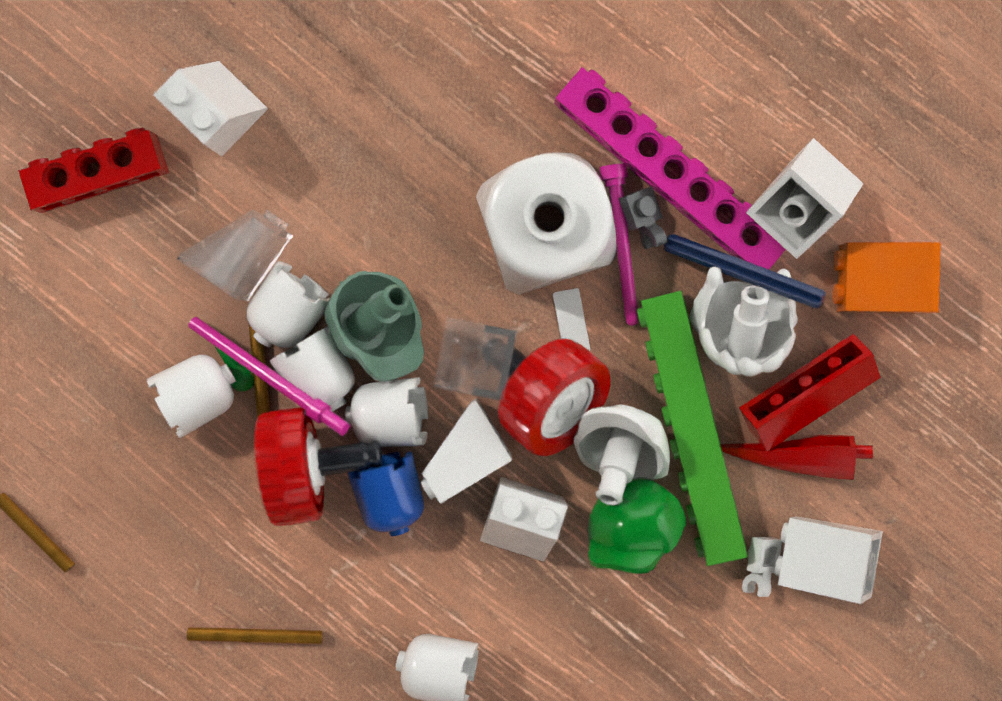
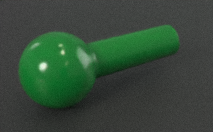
M215 347L236 382L231 384V387L238 392L250 390L254 386L253 373Z

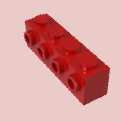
M853 333L739 407L750 432L763 448L769 451L880 379L881 376L873 353Z

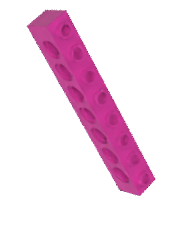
M581 67L557 95L554 105L618 160L626 163L632 172L650 187L652 186L653 190L729 255L769 270L786 249L746 213L752 205L746 201L742 204L732 196L734 190L727 183L720 179L716 182L707 174L709 169L700 160L694 157L690 160L681 152L683 147L673 137L668 135L665 138L656 131L657 125L650 117L643 113L640 116L630 108L631 102L618 91L613 94L604 86L606 81L592 69L587 72ZM591 98H599L603 101L605 109L600 113L591 112L586 102ZM619 119L625 120L630 126V132L626 135H619L613 130L612 123ZM643 141L651 142L656 150L655 155L652 157L641 155L638 149L639 143ZM674 163L678 165L681 170L680 178L675 180L668 178L664 172L665 164ZM692 185H700L706 190L705 201L698 202L691 197L690 189ZM723 206L731 211L732 219L729 224H723L717 219L716 211L718 207ZM745 228H750L756 232L757 242L754 246L744 243L742 233Z

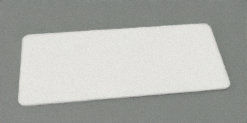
M579 289L554 292L553 298L561 339L574 340L590 351Z

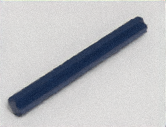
M669 235L667 243L664 245V250L668 253L708 268L718 267L723 274L762 287L765 290L812 308H820L824 302L826 292L822 289L681 236Z

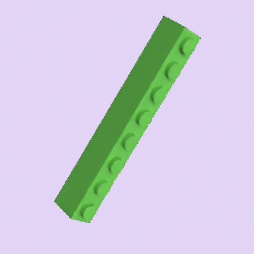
M683 291L641 300L642 308H638L637 313L641 328L648 327L651 340L645 341L649 360H656L659 373L653 374L658 394L664 393L667 406L662 407V413L666 427H673L675 439L670 440L674 459H681L683 471L678 472L682 492L689 491L692 504L686 505L690 524H697L700 537L694 538L699 558L705 557L707 566L748 558L747 547Z

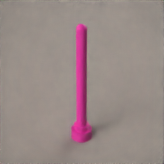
M612 164L600 167L601 181H605V187H609L625 319L628 325L635 326L639 322L628 227L619 202V198L624 197L622 185H625V178H628L627 164Z

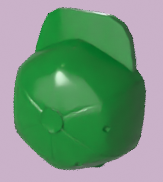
M637 477L626 484L621 504L608 505L597 499L590 512L587 529L588 541L590 542L588 556L590 564L596 568L615 569L634 574L649 573L655 569L656 564L664 554L669 553L676 547L683 533L686 517L679 500L653 480L646 477Z

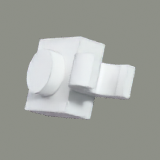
M773 537L751 538V545L748 549L747 571L752 573L746 576L743 581V592L753 593L757 583V596L769 597L771 593V574L775 573L776 562L781 553V539Z

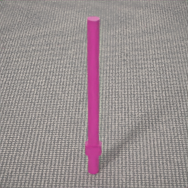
M198 317L190 320L188 327L302 407L306 410V415L317 423L323 422L340 435H344L348 431L350 424L333 413L327 403L319 398L313 399Z

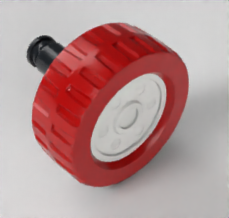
M500 338L493 341L486 352L487 359L495 363V366L510 378L499 402L498 417L500 424L513 439L534 455L550 456L572 445L583 414L591 409L603 407L607 400L611 385V376L607 366L592 352L574 340L563 338L553 340L542 345L526 357L514 346L509 345L507 340Z
M302 407L265 412L257 418L254 444L258 484L267 517L275 526L297 525L319 520L324 511V483L326 475L367 470L370 467L378 468L383 464L381 446L377 440L372 441V443L361 442L321 448L314 422L306 415V410Z

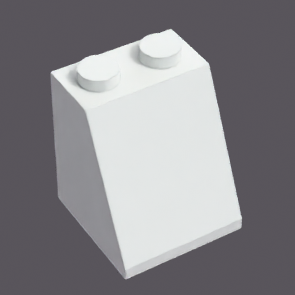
M220 61L178 69L154 94L204 145L221 157L268 110Z
M813 138L790 161L746 213L797 259L844 215L864 183Z
M478 398L471 401L422 473L424 478L421 484L430 499L436 497L440 504L512 461V454Z
M500 477L480 541L544 562L556 543L568 508L565 498Z
M797 516L789 518V523H784L781 532V542L785 543L783 556L778 557L775 567V575L779 576L778 585L862 604L872 597L883 531Z

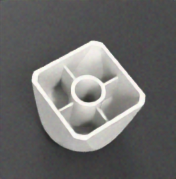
M562 152L537 155L505 168L485 181L478 190L476 199L505 287L511 292L520 295L611 265L617 253V244L611 205L599 175L591 164L581 156ZM543 205L556 207L564 216L563 225L555 232L540 230L536 226L533 217L536 208Z

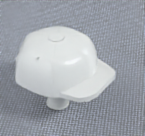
M627 405L594 408L583 414L579 422L578 431L574 437V444L582 463L590 469L599 472L602 477L599 488L596 491V497L600 501L608 505L621 504L623 502L622 497L625 486L633 478L646 477L655 480L663 478L668 474L670 463L668 439L660 420L656 417Z

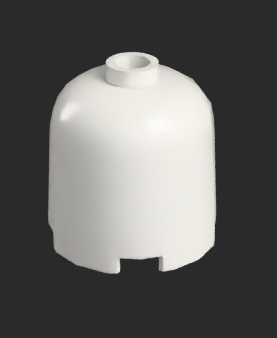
M277 261L247 307V320L255 331L253 336L266 347H271L274 344L278 347L290 348L303 341L324 315L329 298H326L329 294L318 283L306 274L301 279L289 272L292 266L282 261Z
M328 327L269 360L279 375L313 399L319 398L331 407V411L347 403L344 396L352 390L355 384L353 369L346 356L337 348Z
M199 354L190 357L147 379V384L150 388L157 387L159 396L154 399L171 428L176 425L179 426L176 432L179 438L184 437L226 412L234 400L231 384L236 382L230 368L227 364L220 366L214 358L208 355Z
M420 377L397 379L388 382H371L360 386L355 391L351 406L346 407L345 418L346 422L352 426L354 434L360 442L372 443V441L377 440L381 447L421 446L426 443L428 433L421 432L422 419H428V407L425 388L417 387L421 381Z
M422 634L415 637L409 643L406 652H399L396 662V671L401 672L403 690L410 697L421 701H468L470 695L465 694L467 680L474 681L479 644L433 634Z

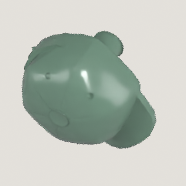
M367 271L357 272L349 275L343 282L340 281V284L334 289V293L329 299L324 313L327 326L339 351L344 356L357 360L374 380L380 382H388L404 377L418 369L424 357V348L420 335L422 321L416 304L404 282L388 274Z

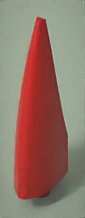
M816 435L802 439L786 440L769 451H766L760 443L721 444L723 452L746 461L793 473L834 479L854 480L856 458H873V445H856L854 436Z

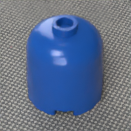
M399 451L383 454V464L381 467H370L367 470L347 472L361 517L365 525L371 530L389 532L390 536L402 535L408 532V526L415 523L422 515L424 499L412 451L405 453L406 456L401 458Z

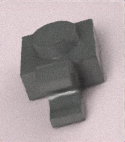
M652 186L619 198L629 230L638 228L644 249L653 246L658 247L667 243L664 230L655 222L662 219L663 216Z

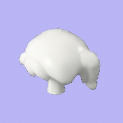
M711 267L709 269L704 286L694 299L693 308L689 315V320L695 331L699 334L700 342L707 357L718 366L735 375L755 376L761 372H774L791 352L796 338L793 328L797 324L798 318L794 300L744 281L723 282L722 273L718 267ZM781 269L777 272L791 278L790 272L786 269Z

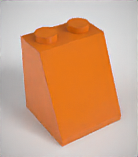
M847 242L839 245V250H836L834 254V269L838 271V284H835L833 287V303L837 304V312L938 313L941 242Z

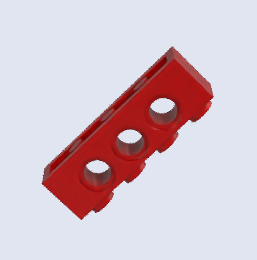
M143 127L135 128L125 132L126 137L114 141L113 138H103L93 142L92 148L82 151L80 148H72L61 152V157L49 161L48 158H41L29 162L28 168L18 172L30 210L45 213L168 174L169 170L157 134L150 130H145ZM130 150L132 161L129 165L122 167L120 165V156L125 151ZM93 161H98L100 165L99 172L95 176L90 177L88 175V167ZM65 171L67 181L63 186L58 187L56 177L60 172Z

